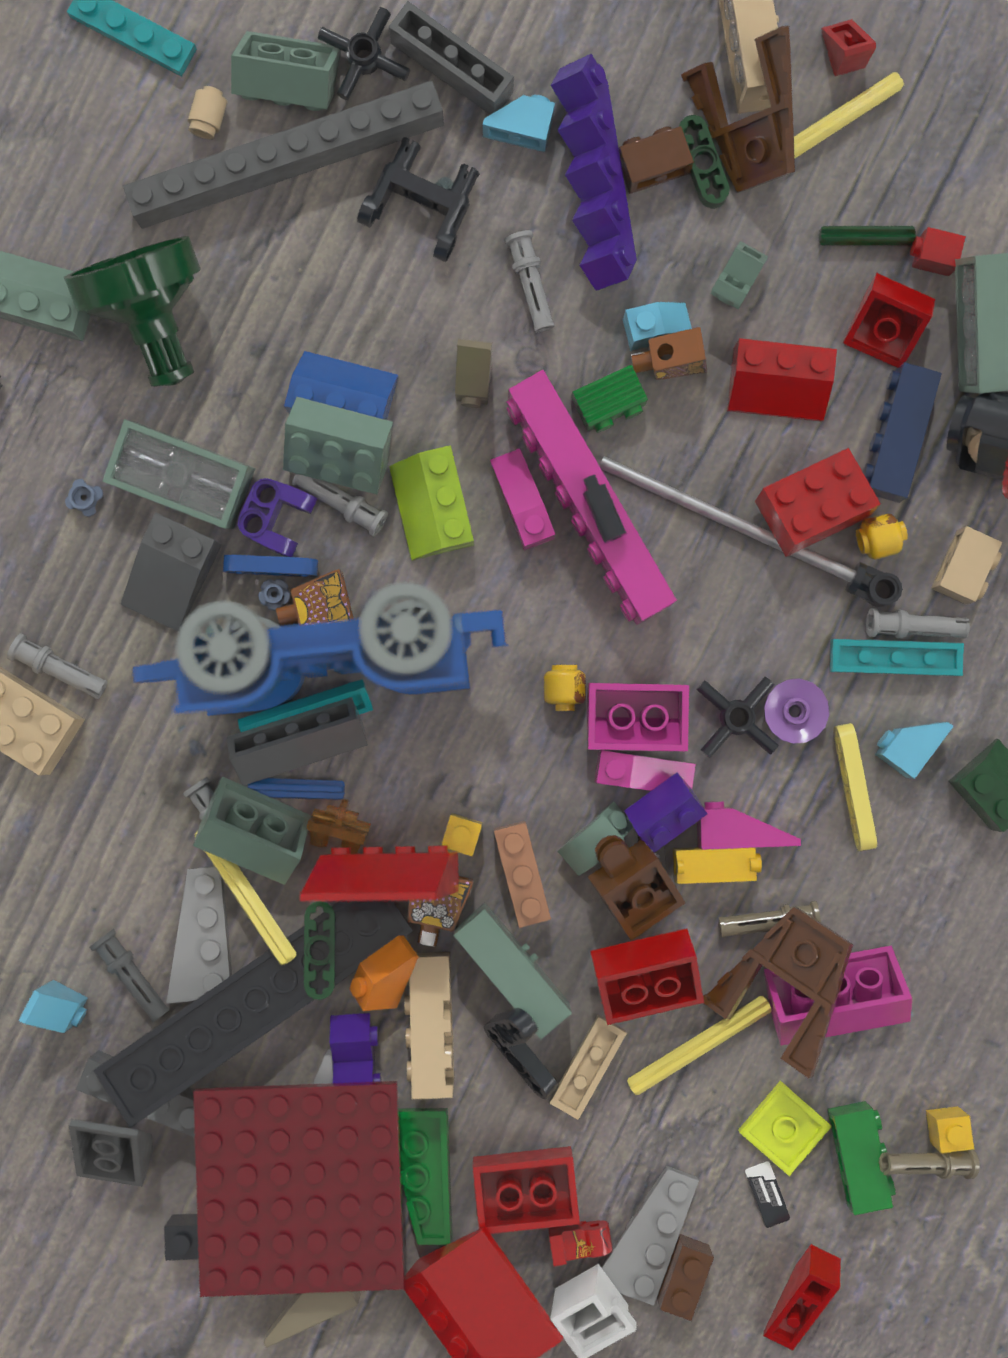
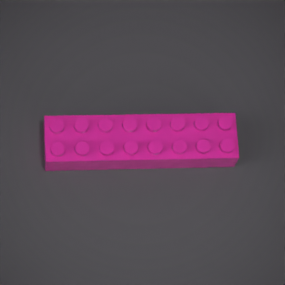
M544 370L509 388L506 411L514 425L520 423L523 428L524 435L522 439L530 453L537 452L540 464H538L540 471L547 481L552 479L556 485V492L554 494L563 509L568 507L573 515L571 524L579 537L585 535L589 542L588 554L596 566L601 563L606 573L603 579L611 593L617 592L623 602L619 606L627 621L634 620L635 624L638 625L674 604L677 599ZM591 475H596L600 485L606 484L627 532L626 535L608 543H604L583 496V493L587 491L583 479Z

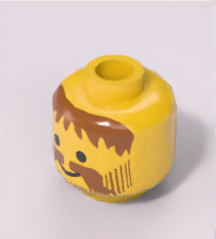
M889 513L864 519L860 529L856 530V540L860 552L867 554L869 558L874 560L900 553L903 548V541L908 538L904 522H898L894 515Z
M551 665L552 670L544 674V701L555 705V711H575V704H582L586 700L585 673L578 670V665Z

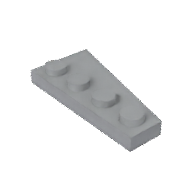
M215 866L187 869L166 1004L195 1001L232 976L224 880Z
M666 1166L644 1198V1203L636 1215L632 1216L626 1225V1230L620 1239L612 1246L613 1250L607 1254V1258L601 1265V1268L621 1294L654 1306L698 1185V1177Z

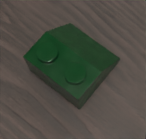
M995 739L948 782L991 830L1005 832L1008 829V749L999 739Z

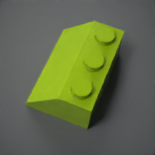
M451 445L417 453L389 466L411 560L475 546Z

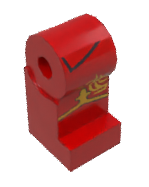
M580 1221L578 1225L548 1228L554 1267L566 1265V1261L605 1256L613 1250L609 1223L607 1221Z

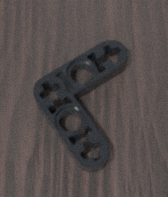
M521 1008L496 1014L484 1026L485 1033L534 1093L546 1100L558 1088V1084L526 1044L538 1031L535 1021Z

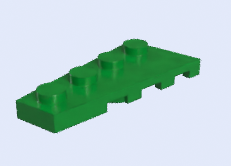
M398 1108L401 1185H403L406 1194V1204L417 1244L447 1245L453 1241L448 1108Z

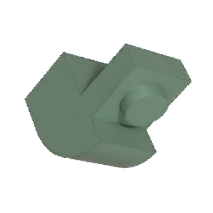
M740 241L710 294L725 304L739 309L768 256Z
M613 801L587 826L575 833L557 852L576 874L580 876L599 862L595 854L598 842L610 835H616L624 840V837L634 827L625 813Z

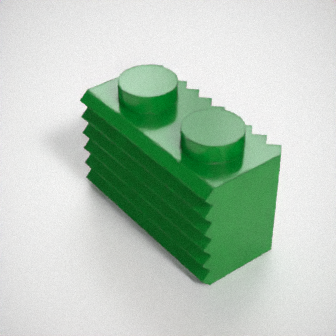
M632 365L572 391L571 399L587 432L595 429L596 433L614 425L613 420L621 416H625L627 420L643 412L642 407L648 401Z

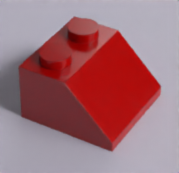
M876 273L857 309L843 344L899 368L904 362L906 363L931 320L936 299Z

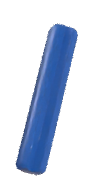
M265 778L248 784V788L270 798L342 800L345 795V784L340 780Z

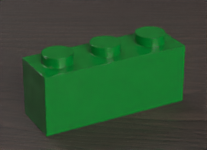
M866 1101L828 1108L848 1208L854 1216L893 1208L891 1196L896 1195L891 1175H884V1172H881L879 1167V1158L882 1153L887 1152L884 1142L880 1143L878 1130H882V1123L878 1111L873 1110Z

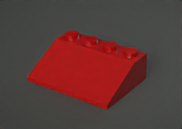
M448 845L428 846V852H415V846H395V852L383 853L382 846L363 847V853H351V847L331 848V854L319 856L300 893V901L439 899L459 892L458 851H448Z
M485 1226L419 1258L404 1276V1291L452 1358H538L562 1342L564 1338Z

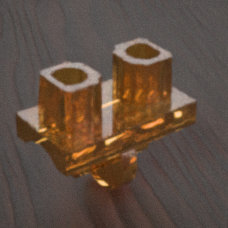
M342 799L340 807L328 804L326 811L315 808L311 818L308 820L306 829L310 830V844L313 846L327 847L330 836L342 839L340 847H351V853H357L360 846L364 845L371 823L358 820L359 813L348 810L349 800Z

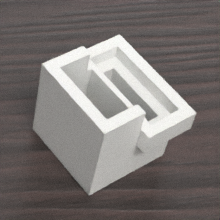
M599 1264L555 1288L550 1320L578 1358H588L636 1331L637 1324L628 1311V1303Z

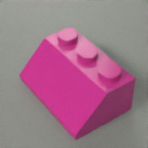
M587 684L588 749L688 752L689 685Z

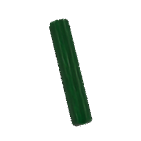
M822 226L819 231V243L822 246H910L916 237V230L913 226Z

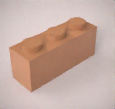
M521 821L495 828L494 834L519 928L551 920L526 822Z

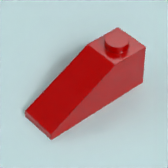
M812 1244L808 1247L791 1273L764 1329V1337L791 1350L795 1349L840 1289L841 1258Z

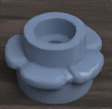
M268 579L264 581L261 585L262 590L258 594L260 603L268 606V609L276 611V608L287 605L290 601L291 593L287 589L288 585L281 579H276L275 581ZM273 591L277 592L276 597H272L271 594Z

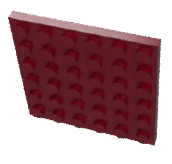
M398 1081L196 1088L193 1091L200 1297L404 1289Z

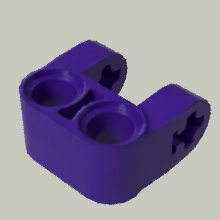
M259 479L254 483L238 518V528L243 535L255 543L285 557H293L298 543L272 532L283 503L311 514L317 498L272 479ZM266 488H274L276 492L275 498L269 503L261 502L260 495L262 491ZM255 517L261 518L263 525L260 531L250 533L247 528L248 522Z

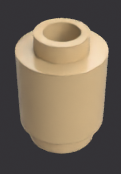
M204 86V89L196 90L188 117L189 131L192 134L204 139H214L215 133L219 132L227 106V100L222 96L223 93L220 90L211 86Z

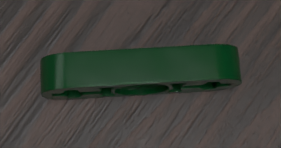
M698 115L686 116L682 119L679 126L682 127L689 150L693 149L695 142L691 134H685L688 126H692L693 130L699 129L696 137L698 146L690 151L693 161L700 154H705L712 160V166L706 170L699 169L693 163L690 172L700 202L710 209L719 208L726 202L730 191L726 175L706 121ZM712 175L711 181L714 189H721L718 198H715L713 194L707 195L710 188L708 178Z
M317 901L307 907L304 915V989L309 997L323 1000L328 998L335 988V913L328 903ZM319 907H322L324 913L330 916L329 920L323 921V932L330 930V937L324 935L310 937V930L317 932V923L315 920H311L310 916L315 914ZM316 941H324L329 946V955L324 960H315L310 954L311 945ZM330 963V971L323 970V980L329 981V988H324L323 994L318 995L315 988H310V982L315 981L317 978V970L309 971V965L323 966Z

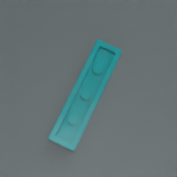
M73 0L67 10V14L71 19L181 77L197 50L195 44L113 0Z
M831 639L830 672L963 676L964 643Z
M363 679L240 718L238 719L240 731L244 732L349 697H353L359 715L374 709Z

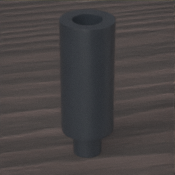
M596 475L583 479L587 489L583 496L604 543L626 535L627 532L606 484L600 485Z

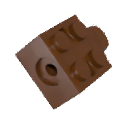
M616 835L607 836L598 842L595 854L602 867L589 875L588 879L631 941L685 904L663 865L642 839L630 848Z

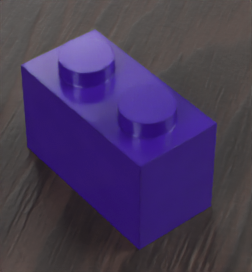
M678 772L624 810L638 836L654 853L708 814L693 790Z

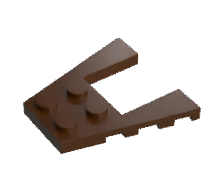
M781 26L754 39L771 105L767 109L728 125L713 62L703 63L681 74L683 81H688L694 93V96L691 98L697 110H702L709 124L708 129L712 139H716L723 153L719 156L737 192L752 189L795 172L789 26Z
M793 907L764 935L765 938L753 949H750L742 957V960L717 982L718 984L708 994L703 995L706 1006L723 1018L731 1019L761 967L764 966L814 1000V1004L780 1058L807 1078H812L817 1067L853 943L798 907Z

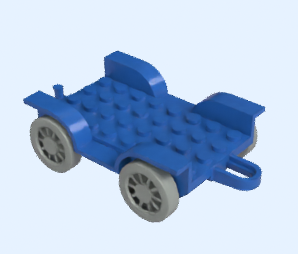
M405 582L392 584L378 591L366 604L361 619L280 627L279 624L269 619L258 617L251 610L236 603L223 601L206 604L195 610L183 623L177 639V659L132 667L134 683L176 680L178 706H173L174 714L207 711V716L265 711L286 704L299 692L305 677L328 676L327 670H334V672L341 673V675L362 672L373 682L395 692L408 695L470 689L466 651L471 646L470 633L491 631L493 648L509 645L505 641L502 610L457 613L450 618L445 604L438 595L425 586ZM409 599V600H407V601H403V602H401V603H397V600ZM392 603L393 607L384 614L382 610ZM227 618L225 628L221 632L216 619ZM209 622L214 634L206 635L200 629Z

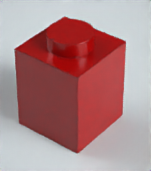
M927 227L919 237H915L910 251V256H914L912 268L949 277L955 271V259H961L966 236Z

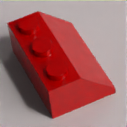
M739 338L733 348L727 411L823 422L834 383L837 349Z

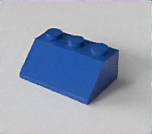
M304 351L292 374L284 407L290 413L296 397L387 420L398 374Z

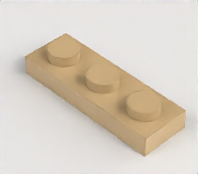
M597 1015L560 1080L558 1088L551 1096L549 1103L579 1120L627 1032L615 1024L607 1025L606 1019Z

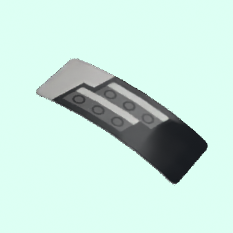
M766 1161L746 1169L745 1173L765 1226L769 1228L790 1220V1215L770 1163Z

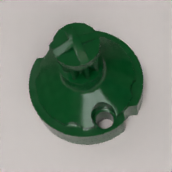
M189 236L177 237L141 247L94 263L64 277L77 311H87V314L126 324L129 327L135 345H140L150 371L148 379L151 387L173 386L194 373L191 361L186 360L176 333L179 329L172 313L173 307L194 280V274L201 270Z

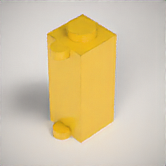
M698 847L673 848L674 881L677 884L757 881V873L762 871L761 855L756 853V848L703 850Z

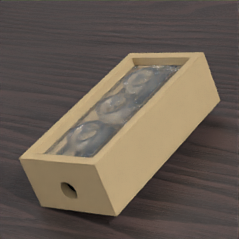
M719 0L737 114L767 109L771 105L754 39L778 28L777 22H779V17L775 13L773 0Z

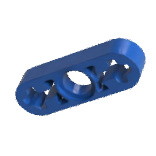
M224 555L223 572L249 575L317 577L318 560L298 557Z

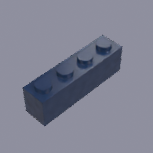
M905 362L896 371H891L886 385V389L890 390L888 401L882 403L878 414V420L882 421L879 433H874L869 446V451L873 452L870 464L866 463L863 469V473L877 497L897 503L908 498L940 383L941 372Z

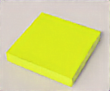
M780 1080L738 1131L790 1176L832 1126Z

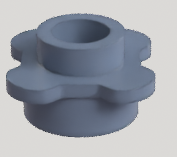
M77 479L73 482V487L65 499V504L69 509L76 508L82 511L83 515L87 517L93 516L96 513L95 506L98 500L103 497V490L98 486L91 487L87 485L83 479ZM83 495L87 496L85 501L81 499Z

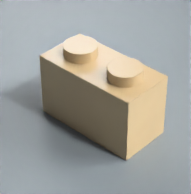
M968 526L957 530L931 589L964 604L976 602L977 599L980 600L988 588V582L985 580L989 571H993L1001 559L1002 553L998 551L1002 542Z

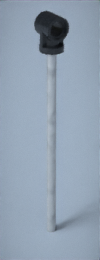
M605 456L603 457L600 464L602 470L782 551L772 532ZM807 548L791 554L795 558L848 581L846 592L866 600L872 606L884 607L898 601L902 594V583L897 576L887 572L884 573L862 562H859L853 570ZM880 581L885 582L889 586L890 593L886 599L879 597L876 593L875 588Z

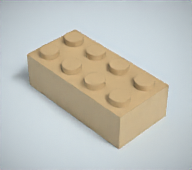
M0 667V751L37 775H50L85 719Z

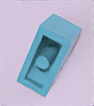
M523 95L484 118L483 137L545 152L554 118L555 103L550 102L548 98L541 95H532L531 97Z
M655 302L627 309L623 317L630 351L648 347L649 339L692 329L685 303Z
M938 722L896 728L892 732L888 730L878 741L877 746L880 748L875 755L904 777L915 779L951 731L953 725L949 722Z
M52 980L34 990L18 1021L27 1025L65 1033L73 1026L78 1027L87 1012V1009L83 1007L88 998Z

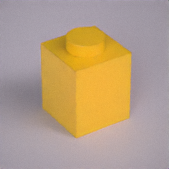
M451 813L441 845H448L449 850L473 856L483 822Z
M958 1106L926 1110L930 1143L940 1153L974 1149L970 1115Z

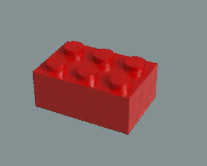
M849 448L764 487L755 500L785 557L869 518L881 505Z
M688 928L590 951L607 1025L704 1003L697 956Z
M571 1146L473 1157V1176L479 1229L485 1226L490 1234L580 1224Z

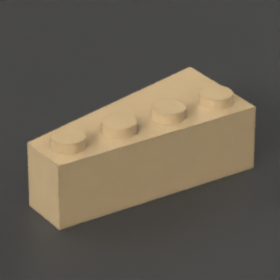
M450 952L417 953L419 957L408 981L410 982V995H405L404 999L405 1015H410V1028H406V1048H411V1061H407V1082H411L412 1099L453 1098L454 1055Z

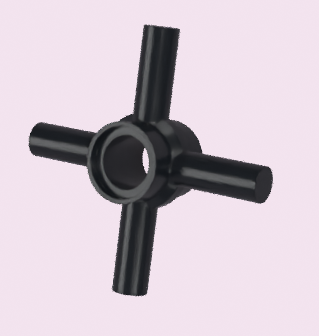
M380 7L368 32L357 33L351 39L325 27L320 29L318 39L346 52L347 60L351 65L337 92L340 98L349 100L361 74H372L377 68L403 81L407 80L410 68L381 55L378 40L391 16L387 9ZM362 50L372 52L365 58L356 56Z
M764 677L744 700L728 701L704 680L696 690L720 710L719 719L721 727L700 750L707 757L711 758L731 734L742 735L746 733L771 755L779 745L754 724V708L775 684L767 677ZM735 708L741 709L745 714V721L739 727L734 726L730 721V713Z

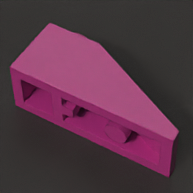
M517 449L490 459L524 551L554 540L556 534L521 450Z
M599 750L594 782L652 791L678 772L692 789L696 764Z
M724 801L704 802V809L708 814L697 822L698 848L702 850L801 846V839L738 810L724 807Z

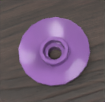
M803 679L785 680L776 685L767 695L764 705L765 721L770 731L780 740L793 744L805 743L816 738L826 727L829 717L828 701L823 691L813 682ZM792 705H796L800 710L799 715L795 718L789 714V708Z

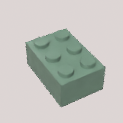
M296 397L285 423L283 470L360 491L378 494L388 466L393 422Z

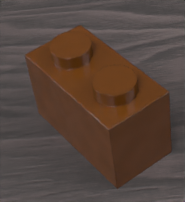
M670 126L660 128L652 136L643 139L641 137L630 138L619 147L623 177L629 194L688 175L694 163L681 126L673 129Z
M679 1234L657 1295L660 1310L692 1321L714 1259L709 1244Z

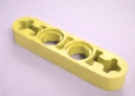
M852 723L838 725L834 727V740L854 841L858 851L877 848V837L856 731Z

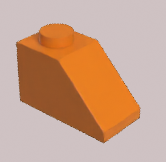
M398 935L359 963L349 990L363 1011L395 1009L398 1007L419 957L404 935Z

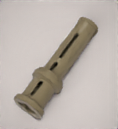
M811 901L810 905L795 906L821 922L817 901ZM785 904L780 907V910L718 917L721 938L768 932L778 923L773 922V920H781L793 907ZM758 921L766 922L762 924L738 926V924Z
M973 1149L940 1153L938 1150L934 1153L885 1152L879 1158V1167L881 1172H884V1175L936 1174L942 1179H950L953 1176L974 1179L977 1177L980 1168L978 1155Z

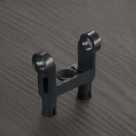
M403 137L393 161L385 165L371 196L367 195L358 213L357 222L370 228L376 219H380L393 191L446 216L436 236L438 242L433 257L447 262L457 240L456 233L470 205L468 196L480 173L473 167L468 171L469 165L461 164L451 189H445L412 174L409 171L421 146L414 140H412L410 145V138Z

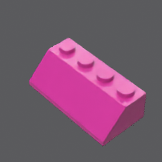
M892 945L850 954L826 1037L910 1022L912 997ZM764 969L768 999L772 1008L771 1014L781 1046L788 1045L815 1001L769 969Z

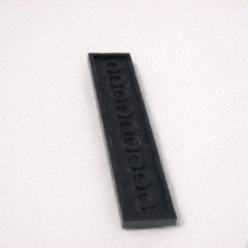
M392 900L339 901L332 906L335 913V985L357 971L359 963L398 935L406 937L413 932ZM323 912L313 919L317 923V932L310 930V937L316 935L330 937V930L323 932V921L329 920V914ZM304 926L287 937V940L297 954L291 962L280 965L269 949L93 1070L129 1128L139 1123L315 1000L309 997L304 989ZM316 941L311 945L310 954L313 959L320 961L329 955L330 949L326 942ZM330 963L323 966L310 964L309 971L317 970V978L315 981L310 982V988H315L318 995L323 994V989L329 988V981L323 980V970L330 971Z

